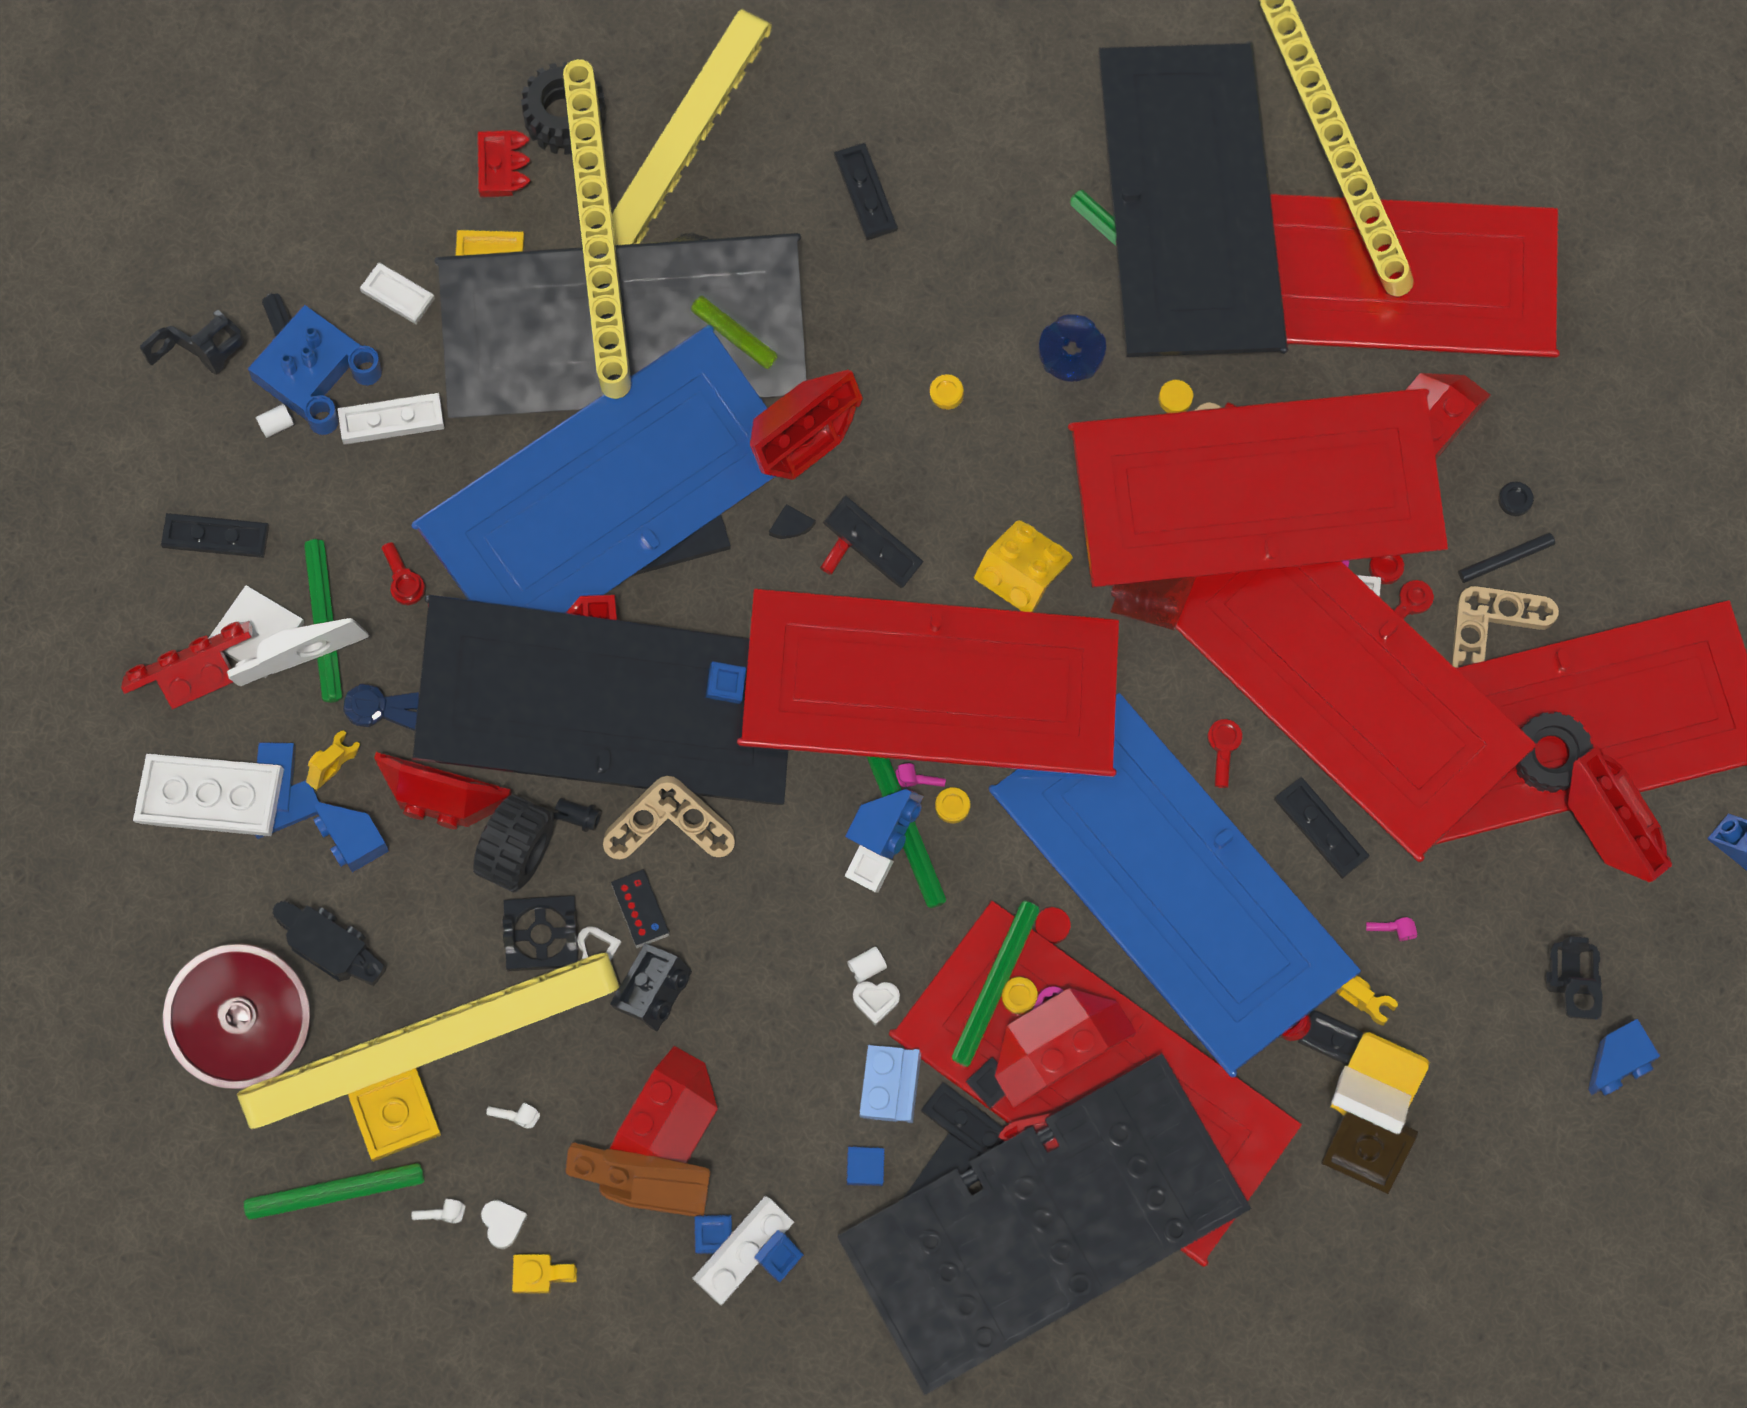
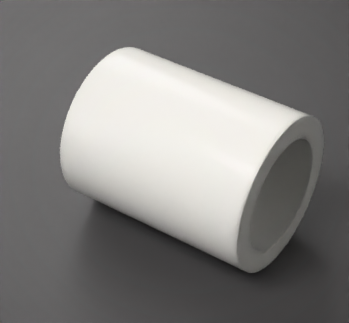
M284 404L256 416L257 422L266 438L294 425Z
M876 946L847 961L851 972L855 973L856 976L854 977L858 983L887 968Z

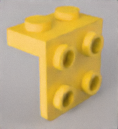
M1018 520L987 550L973 579L1019 610L1034 612L1047 587L1070 564L1072 554L1061 545L1038 532L1033 526Z
M1367 1032L1362 1035L1348 1067L1411 1095L1410 1106L1429 1068V1061L1423 1056ZM1333 1103L1330 1107L1345 1115L1346 1110L1333 1105Z

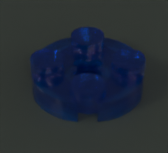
M1073 314L1064 315L1057 318V321L1053 322L1050 326L1048 324L1044 328L1039 341V358L1045 371L1058 379L1070 382L1089 379L1103 364L1106 353V339L1103 333L1101 334L1095 327V323L1089 318ZM1070 342H1076V347L1082 350L1072 355L1068 354V351L1064 350L1063 346L1067 347Z

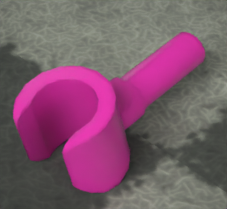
M901 764L896 770L897 780L902 787H910L917 784L945 787V778L916 775L914 764Z
M1409 917L1390 923L1366 922V931H1397L1399 941L1417 938L1415 922Z

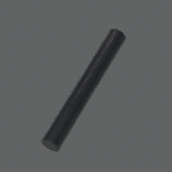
M1549 532L1458 571L1462 582L1466 583L1555 545V539Z

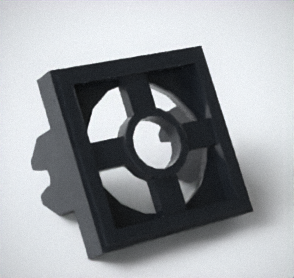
M575 896L504 900L502 924L504 928L503 941L506 951L507 972L556 969L578 961ZM546 909H551L558 913L565 921L566 927L554 928L547 922ZM530 910H535V922L530 925L528 930H514L521 916ZM537 925H546L551 930V938L545 944H537L531 939V931ZM554 939H566L567 941L562 950L553 957L548 958L547 947L553 943ZM529 941L532 946L536 947L537 959H532L523 954L515 942Z

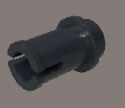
M564 798L558 800L555 810L558 812H554L555 820L580 826L584 832H588L589 829L595 831L601 817V811L596 810L595 805L591 804L587 807Z

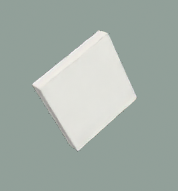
M246 585L209 638L220 634L221 629L233 622H240L242 624L250 621L253 627L252 638L222 650L224 654L240 662L248 658L256 659L257 648L264 639L283 630L302 627L305 622L299 616Z
M1344 1066L1332 1103L1378 1126L1400 1134L1405 1123L1411 1095L1348 1066Z

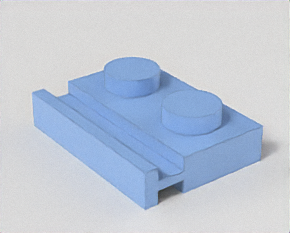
M868 1045L859 1115L861 1118L913 1123L921 1060L920 1050Z

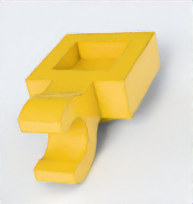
M344 730L334 736L333 744L328 749L317 751L308 762V767L310 768L306 783L316 791L340 770L344 762L353 759L358 753L359 742H355L350 747L341 744L347 734Z
M1359 976L1349 980L1336 992L1359 1010L1369 1014L1374 1022L1383 1026L1388 1018L1380 1013L1379 1007L1387 1006L1394 1011L1398 1006L1397 1001L1390 996L1374 997L1375 993L1370 990V985Z
M514 1255L513 1293H551V1282H577V1267L574 1264L552 1266L551 1255Z

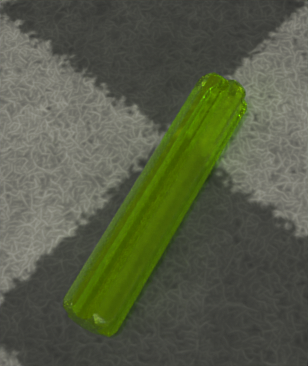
M699 296L691 305V311L708 325L714 327L716 331L765 369H769L777 360L778 355L776 352L705 297Z

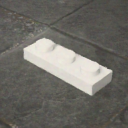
M439 393L337 408L344 445L445 429Z
M765 1196L693 1277V1280L712 1299L722 1305L758 1264L754 1256L777 1230L784 1234L794 1222L771 1199Z

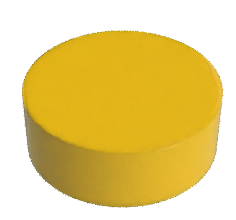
M949 374L935 378L930 386L932 402L941 409H953L960 405L964 398L961 381Z
M1181 380L1166 382L1159 394V404L1167 413L1186 412L1193 400L1191 387Z
M959 788L944 789L936 798V813L944 822L959 823L969 814L970 799Z
M1023 977L1009 980L1002 991V1002L1005 1008L1014 1014L1030 1012L1034 1008L1038 997L1035 985L1029 979Z

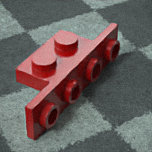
M250 621L242 624L240 622H233L222 628L220 634L208 638V636L199 637L192 641L188 648L179 652L170 650L159 656L157 662L146 667L144 664L136 665L125 673L126 676L123 677L121 689L126 694L156 680L171 709H175L231 684L233 681L229 679L227 671L232 668L222 650L252 638L253 627Z

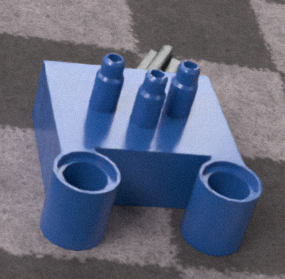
M270 293L262 299V305L274 332L275 339L248 368L252 381L308 421L313 432L319 435L330 434L337 428L339 418L333 401L325 396L326 393L349 367L357 383L361 385L376 383L382 375V367L377 352L369 346L359 345L306 305L290 320L282 297L278 293ZM370 362L373 364L369 369H358L362 363ZM320 412L329 413L325 419H314Z

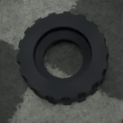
M1547 712L1542 713L1539 717L1535 716L1521 728L1536 744L1543 737L1556 736L1561 738L1569 749L1568 761L1558 769L1544 767L1537 760L1535 749L1532 750L1516 766L1518 776L1522 777L1528 786H1533L1542 792L1545 790L1550 791V793L1570 788L1574 762L1593 748V744L1590 742L1591 736L1589 732L1585 731L1584 725L1581 722L1575 721L1574 717L1570 715H1562L1560 712H1554L1553 714H1548Z

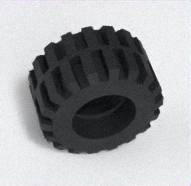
M563 62L562 67H557L556 63L549 64L550 69L546 71L543 67L537 70V77L530 76L527 80L528 87H524L522 91L523 99H521L523 117L530 138L533 142L537 139L538 146L544 150L549 145L551 153L558 154L559 148L564 149L565 155L572 154L568 116L557 117L546 111L553 102L566 99L563 73L568 62ZM578 80L576 81V83H580L585 80ZM596 81L603 133V124H606L604 93H602L600 82ZM583 108L579 111H586L588 108ZM585 137L582 140H589L592 137Z
M514 794L508 796L496 808L482 832L474 855V874L513 893L519 891L531 879L547 850L554 826L553 813Z

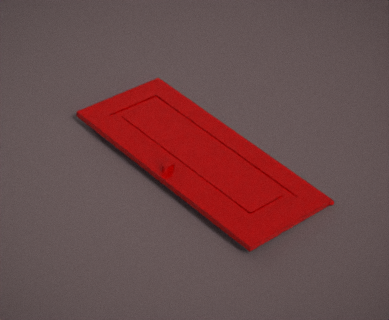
M1271 194L1288 344L1554 358L1560 355L1559 350L1556 349L1558 208L1380 199L1408 261L1414 280L1413 287L1408 293L1402 296H1393L1385 290L1345 198ZM1370 217L1365 223H1374L1379 217ZM1384 244L1377 251H1386L1391 245ZM1395 272L1389 279H1398L1403 275V272Z
M1427 388L1070 423L1068 429L1072 431L1092 588L1447 550V537L1427 399L1429 390Z
M1342 561L1183 578L1160 601L1156 600L1153 602V607L1418 862L1424 861V854L1537 746L1530 737Z
M754 589L742 737L737 739V744L746 747L1114 777L1117 774L1116 769L1113 768L1119 620Z
M1730 600L1456 668L1520 729L1535 716L1539 717L1542 713L1548 712V714H1553L1554 712H1560L1562 715L1574 717L1573 719L1581 722L1584 725L1585 731L1589 732L1593 748L1598 746L1603 751V754L1610 756L1622 765L1639 792L1747 765V652ZM1546 736L1538 741L1535 754L1537 760L1544 767L1558 769L1568 761L1569 749L1561 738ZM1515 767L1436 844L1571 810L1568 805L1570 788L1564 791L1561 789L1554 793L1546 790L1543 792L1538 791L1537 788L1528 786L1526 781L1518 776V771Z
M994 901L990 902L896 1030L891 1029L889 1031L891 1038L908 1050H920L922 1061L1008 1124L1046 1114L1054 1115L1158 1055L1163 1054L1247 1201L1302 1126L1301 1123L1236 1076L1230 1077L1218 1063L1032 929L1009 980L1016 977L1029 979L1035 985L1038 996L1048 987H1059L1064 991L1070 988L1116 1001L1130 1021L1136 1034L1013 1108L1005 1095L990 1109L966 1084V1081L991 1058L998 1063L1007 1025L1025 1014H1014L1008 1011L1002 1002L1001 995L971 1064L968 1067L962 1066L952 1060V1055L1015 918ZM1045 998V999L1043 1000V1002L1045 1003V1002H1047V1001L1050 1000V999H1046V998ZM1235 1219L1180 1250L1201 1266L1206 1267L1209 1263L1207 1257Z

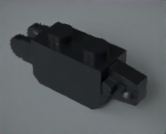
M286 901L277 902L274 908H272V914L276 918L277 923L288 931L286 933L287 942L292 951L338 982L349 980L352 976L375 986L384 974L386 968L369 952L366 943H364L366 937L351 926H348L345 930L335 924L337 918L324 908L319 907L316 911L307 905L302 911Z

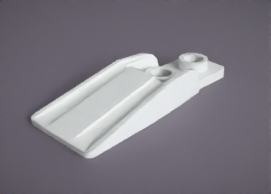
M352 618L283 630L264 639L259 644L256 659L248 658L238 662L235 668L227 671L229 679L235 684L243 686L269 674L294 667L369 637V634Z

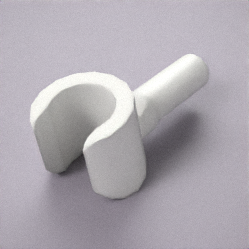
M525 1103L522 1104L518 1113L490 1106L487 1108V1115L509 1119L527 1129L532 1128L540 1116V1113L534 1107Z
M446 1199L443 1210L412 1211V1219H441L451 1223L452 1221L453 1223H458L463 1218L465 1205L456 1200Z

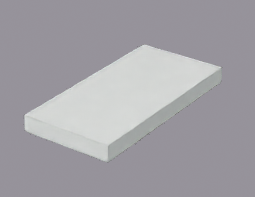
M146 754L133 821L140 824L272 836L284 769L281 765Z

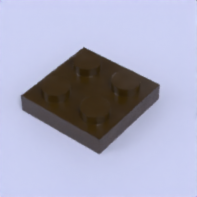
M1346 1111L1326 1151L1322 1164L1389 1194L1416 1141L1418 1131L1403 1125L1400 1134H1396Z

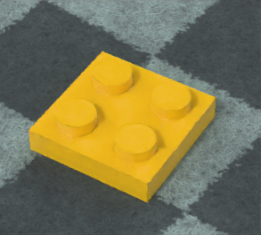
M417 1068L348 1094L373 1162L441 1136Z

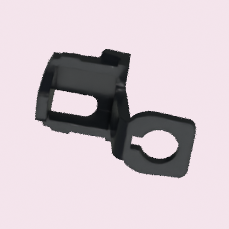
M219 310L213 312L215 318L196 335L190 337L173 326L160 328L140 345V350L146 361L150 365H154L176 343L199 357L202 364L217 375L225 368V360L243 344L244 337L241 330ZM223 328L229 333L230 337L220 346L216 347L213 336ZM166 339L159 351L151 353L153 345L158 340Z
M1571 936L1562 942L1553 944L1550 950V972H1546L1547 990L1549 992L1565 993L1566 1016L1569 1018L1599 1019L1602 1015L1603 994L1601 990V976L1599 975L1600 952L1598 947L1589 944V938ZM1558 950H1562V975L1558 978ZM1582 952H1591L1590 978L1580 976V954ZM1574 995H1591L1594 1000L1593 1007L1589 1010L1579 1009L1574 1004Z

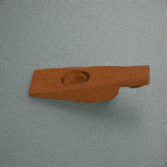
M572 1143L568 1149L566 1174L600 1184V1193L609 1200L628 1207L694 1217L703 1216L705 1213L711 1173L708 1168L637 1153L610 1149L601 1150L578 1143Z

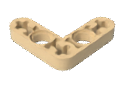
M1477 586L1466 588L1461 593L1457 602L1451 664L1455 668H1459L1458 665H1462L1466 659V651H1479V654L1472 653L1470 665L1485 661L1488 622L1539 630L1551 627L1559 614L1556 603L1551 598ZM1471 596H1476L1477 602L1488 604L1490 597L1495 599L1491 607L1492 614L1487 613L1489 606L1479 605L1477 610H1471V605L1465 603V601H1469ZM1502 601H1510L1515 604L1517 613L1511 617L1504 616L1500 613L1498 605ZM1524 602L1529 604L1526 610L1537 611L1539 606H1544L1545 612L1551 614L1544 621L1539 620V614L1532 612L1527 613L1526 619L1521 618L1524 611ZM1464 628L1475 629L1479 634V641L1474 644L1466 643L1461 637V631Z
M665 776L656 780L608 827L603 840L604 851L608 856L614 859H624L630 856L669 818L708 854L714 857H723L733 850L735 834L732 827L682 782L675 777ZM671 788L674 789V798L681 804L677 812L674 811L676 810V802L672 798L666 797L664 800L661 798V789L669 791ZM690 809H697L701 811L704 818L700 823L693 825L684 820V813ZM640 810H647L653 815L654 819L650 824L643 826L634 821V814ZM709 822H712L710 831L718 837L724 834L726 844L723 845L721 842L715 845L712 844L713 836L706 829ZM628 825L631 832L626 837V846L624 847L621 844H618L616 847L613 846V836L620 839L627 833Z

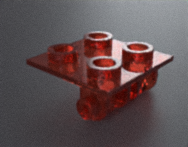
M1196 577L1114 585L1111 596L1115 598L1110 612L1175 630Z

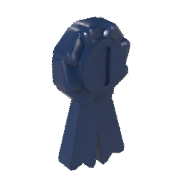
M359 684L347 692L344 699L343 712L350 722L356 726L371 727L380 720L386 719L415 731L417 713L407 710H417L419 692L384 697L378 687Z

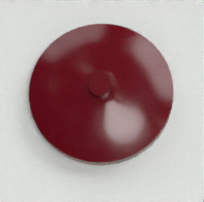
M241 943L211 948L188 962L173 980L166 996L163 1011L166 1039L171 1051L180 1064L189 1073L208 1084L231 1089L247 1088L278 1076L286 1070L301 1051L310 1024L308 995L296 971L277 954L259 946Z

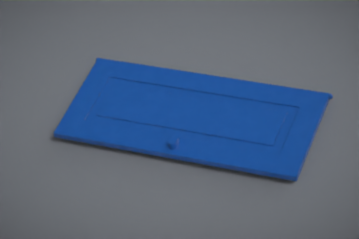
M707 325L632 375L631 389L624 397L611 399L605 396V394L412 522V528L418 529L468 600L566 613L580 596L605 595L776 477L761 473L750 447L753 420L765 411L767 407L714 334V327L712 325Z
M1118 693L1116 695L1113 756V768L1116 769L1117 774L1114 777L1017 769L997 785H990L989 791L1230 1077H1235L1240 1067L1330 998L1349 980L1358 976L1361 970L1126 699Z

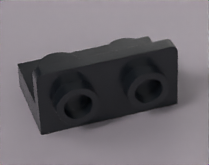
M645 943L610 1005L617 1011L643 1021L652 1030L658 1031L662 1023L669 1017L671 1008L678 995L687 986L692 970L678 956Z

